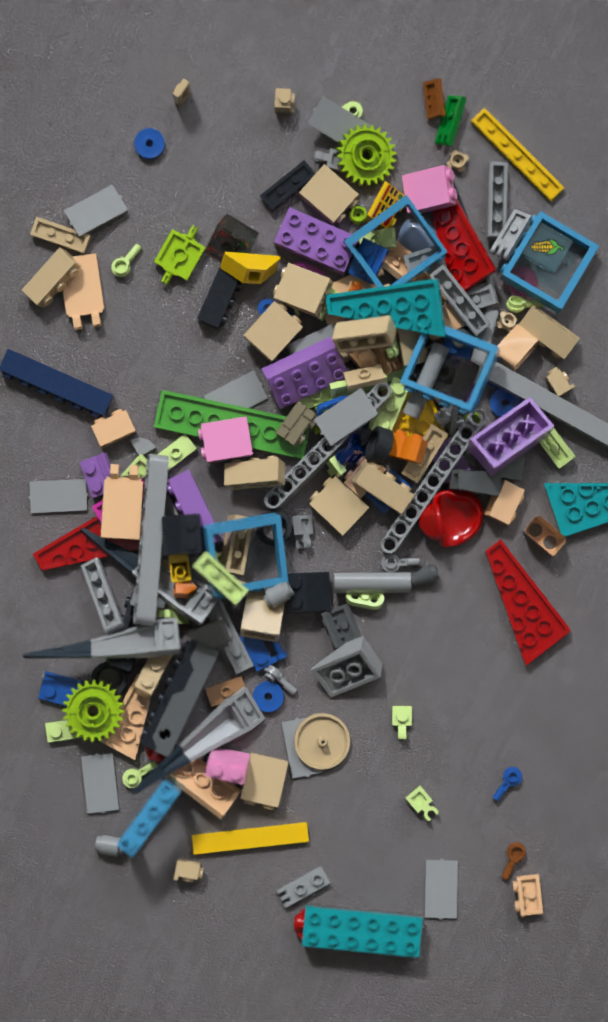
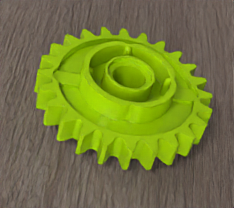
M363 124L360 129L357 125L355 126V131L350 128L348 130L349 135L343 134L344 140L338 141L341 147L336 148L340 152L339 155L335 156V158L340 159L337 166H343L340 172L347 173L345 178L351 176V183L358 180L359 185L365 182L366 186H369L372 181L375 185L377 184V179L383 181V175L389 176L388 170L394 169L391 163L396 162L392 158L393 155L397 154V152L392 151L395 145L389 144L392 138L385 137L387 132L381 134L380 127L374 130L373 124L369 128H367L366 124ZM363 150L369 152V160L363 158Z
M93 680L91 685L88 681H85L84 687L78 683V690L72 688L73 695L67 694L66 696L69 698V701L63 702L67 705V708L62 709L63 712L67 713L63 719L69 720L65 726H72L70 733L77 731V738L83 735L84 741L90 737L91 742H94L95 737L102 741L103 735L108 739L109 732L115 734L114 727H121L118 720H124L120 713L125 712V710L120 709V706L124 703L118 702L121 695L115 696L117 689L111 691V684L104 687L103 681L97 685L96 680ZM90 706H97L99 710L97 716L89 714Z

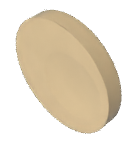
M316 713L308 716L299 724L294 735V746L297 755L306 765L315 769H329L338 765L346 757L350 747V735L345 724L336 716L328 713Z

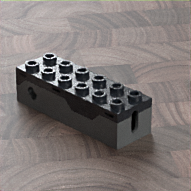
M194 638L190 641L186 640L182 649L185 653L182 659H177L173 667L176 669L174 676H169L165 684L168 688L165 693L162 692L157 700L159 707L157 711H152L148 719L151 723L148 728H144L139 738L142 740L141 745L145 747L147 757L159 763L174 750L221 651L204 643L202 644L198 640L195 641ZM168 729L171 735L164 738L161 732Z

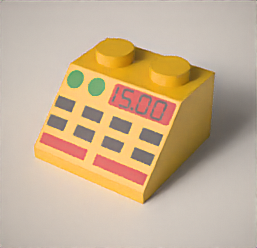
M385 181L367 214L366 222L369 223L405 195ZM396 213L377 226V228H393L397 220L394 218Z

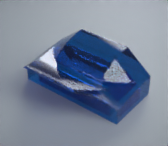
M353 433L347 447L335 454L337 461L341 465H355L365 454V449L360 442V434Z

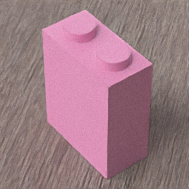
M441 165L402 175L404 193L409 197L420 214L457 205V191L453 184L455 176L450 167Z
M247 416L201 424L202 429H198L199 439L204 441L205 447L201 448L202 458L207 459V463L253 456Z
M218 747L210 753L205 776L243 785L250 754Z

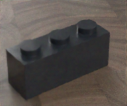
M221 267L218 269L197 317L198 322L217 330L220 329V326H225L228 316H226L228 308L232 309L236 300L233 296L236 291H240L243 284L222 270Z

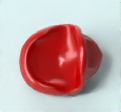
M444 490L438 492L434 496L433 502L424 509L419 520V526L427 537L439 541L440 547L458 546L472 539L481 529L483 508L481 502L473 493L459 490Z

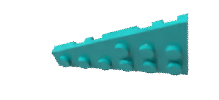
M439 279L325 295L327 312L330 315L356 320L391 316L396 328L446 337Z
M543 483L559 532L564 536L608 522V483Z

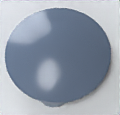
M415 217L408 219L401 226L399 241L410 252L413 253L434 246ZM424 218L429 227L437 236L434 224L430 220Z

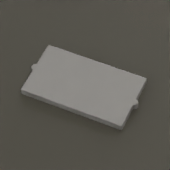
M324 96L317 107L313 108L314 112L307 123L337 142L344 140L343 134L349 135L348 130L350 128L355 131V126L357 125L360 129L363 124H366L367 128L370 126L367 122Z
M113 185L64 210L70 226H73L79 238L128 212L127 207L122 201V196L118 195Z
M254 370L204 395V398L207 400L250 408L268 399L262 388L263 383L259 382Z
M360 388L314 420L320 428L321 434L333 446L379 414L372 405V400Z
M86 479L29 482L30 496H28V499H30L31 513L88 511L87 497L89 494L87 493Z
M297 717L295 720L282 722L292 778L309 777L313 774L323 773V769H315L306 765L299 758L295 750L294 735L297 727L305 718L299 719Z
M96 753L95 755L82 756L87 813L101 812L104 814L105 811L119 810L113 753Z
M443 858L440 860H426L425 918H439L440 920L443 918H457V860H444Z

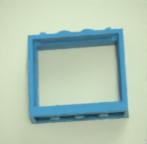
M407 195L344 240V243L376 287H383V285L353 244L404 206H407L438 251L391 285L410 283L418 273H426L430 269L429 265L434 261L438 264L446 258L444 254L447 253V250Z
M540 211L537 216H532V221L529 224L531 227L521 237V244L518 248L514 249L510 256L512 259L509 264L505 262L500 272L503 274L500 280L559 314L599 248V245ZM540 222L587 250L558 300L510 273Z
M445 326L446 338L489 354L468 403H465L410 381L429 337V334L421 333L400 381L404 390L412 394L415 391L421 393V397L429 401L436 399L440 405L450 408V405L456 407V411L466 415L468 413L474 414L501 352L500 348Z
M270 513L201 525L204 553H209L215 560L213 535L272 525L278 577L244 583L242 585L249 591L260 592L264 591L266 587H273L280 582H288L281 515ZM208 581L209 594L217 599L226 598Z
M166 778L117 843V846L130 856H133L182 789Z

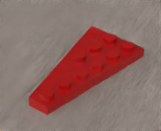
M456 199L457 205L433 211V224L436 228L437 238L447 250V253L444 254L446 256L447 268L466 292L497 270L458 199Z
M97 516L33 553L42 571L90 561L96 557H109L110 555L81 532V528H85L101 537L102 523ZM104 538L130 552L139 550L140 540Z
M500 539L489 547L485 553L526 666L572 630Z

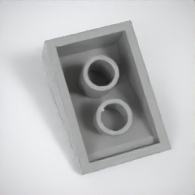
M361 636L342 645L313 666L311 671L329 696L333 697L380 678L382 662L364 636Z

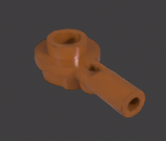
M513 842L507 847L509 860L501 876L504 879H509L515 863L521 861L526 855V849L520 842Z

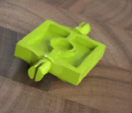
M192 225L188 234L179 233L174 229L171 230L154 260L155 264L166 271L161 280L162 283L168 285L172 276H179L186 281L189 280L206 249L205 246L197 243L194 239L199 230L198 227Z

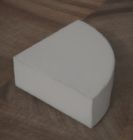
M145 438L130 440L138 455H145L156 448L151 441Z

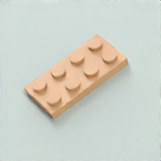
M200 758L165 776L220 819L242 791L232 782L205 776L207 763Z

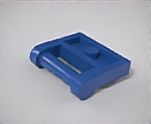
M240 637L256 671L288 656L286 651L282 650L279 642L270 641L276 653V656L271 657L263 640Z

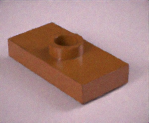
M436 78L424 82L423 89L427 120L432 121L446 116L442 80Z

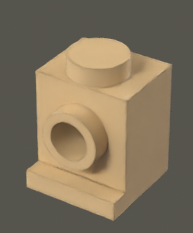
M276 88L275 112L294 113L295 94H291V89Z
M557 367L547 372L548 376L545 378V381L551 391L560 397L575 387L574 384H568L570 381L569 377L565 372H561L560 369L558 370Z
M178 858L174 880H178L179 877H182V880L187 882H193L194 879L202 880L204 868L200 867L201 862Z

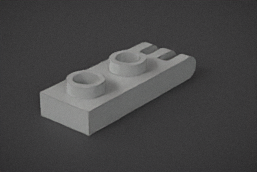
M514 209L490 249V253L495 255L497 252V257L501 258L503 256L504 260H508L532 221L531 215Z
M319 866L277 889L276 893L280 894L283 891L286 893L279 897L281 901L289 899V901L283 904L284 908L330 884V881L322 866Z

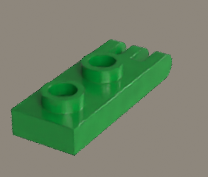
M448 95L445 105L446 116L441 118L435 138L436 145H453L467 100L464 96Z

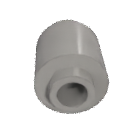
M287 581L284 583L280 582L265 591L264 599L269 606L272 605L275 608L290 600L294 592Z
M108 835L98 836L95 851L99 852V854L118 857L119 853L123 854L124 851L117 846L121 838Z

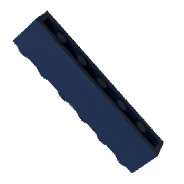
M7 349L0 365L3 377L10 380L13 377L20 380V384L28 388L33 385L37 387L38 392L44 395L51 393L55 395L54 399L65 403L67 400L73 403L72 407L82 411L85 408L90 411V415L96 418H100V416L106 417L114 399L113 394L11 349Z

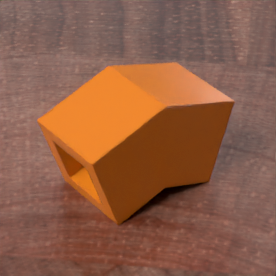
M192 580L175 582L173 598H187L196 591L197 587Z

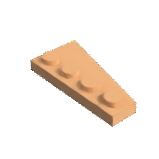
M137 674L123 700L124 704L120 706V709L125 710L124 713H120L124 720H118L121 727H114L116 733L109 732V738L107 739L104 736L101 741L136 760L141 740L139 738L144 728L151 699L148 700L133 692L134 685L140 674Z

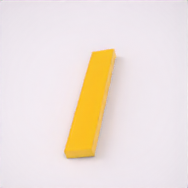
M485 108L471 120V123L550 202L564 190V187Z
M307 822L192 835L194 854L309 842Z

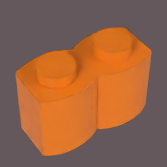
M401 430L393 432L394 440L389 457L422 464L428 442L423 440V436L414 433L412 436H407V432Z

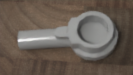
M390 553L382 558L381 565L385 571L395 572L400 566H419L420 559H399L397 555Z
M269 665L268 668L263 670L265 672L264 676L269 681H277L291 695L296 692L297 689L286 681V678L276 667Z

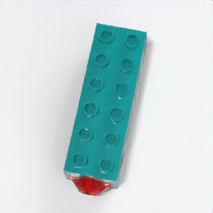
M306 903L305 908L295 916L294 931L302 940V946L419 957L423 918L421 914Z

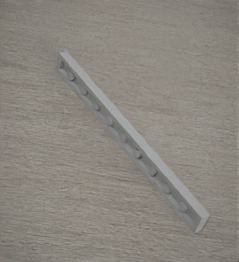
M167 494L164 516L179 515L169 494ZM190 554L191 578L208 585V580L193 567L200 558L199 554ZM219 599L208 614V618L236 674L254 665L222 600Z

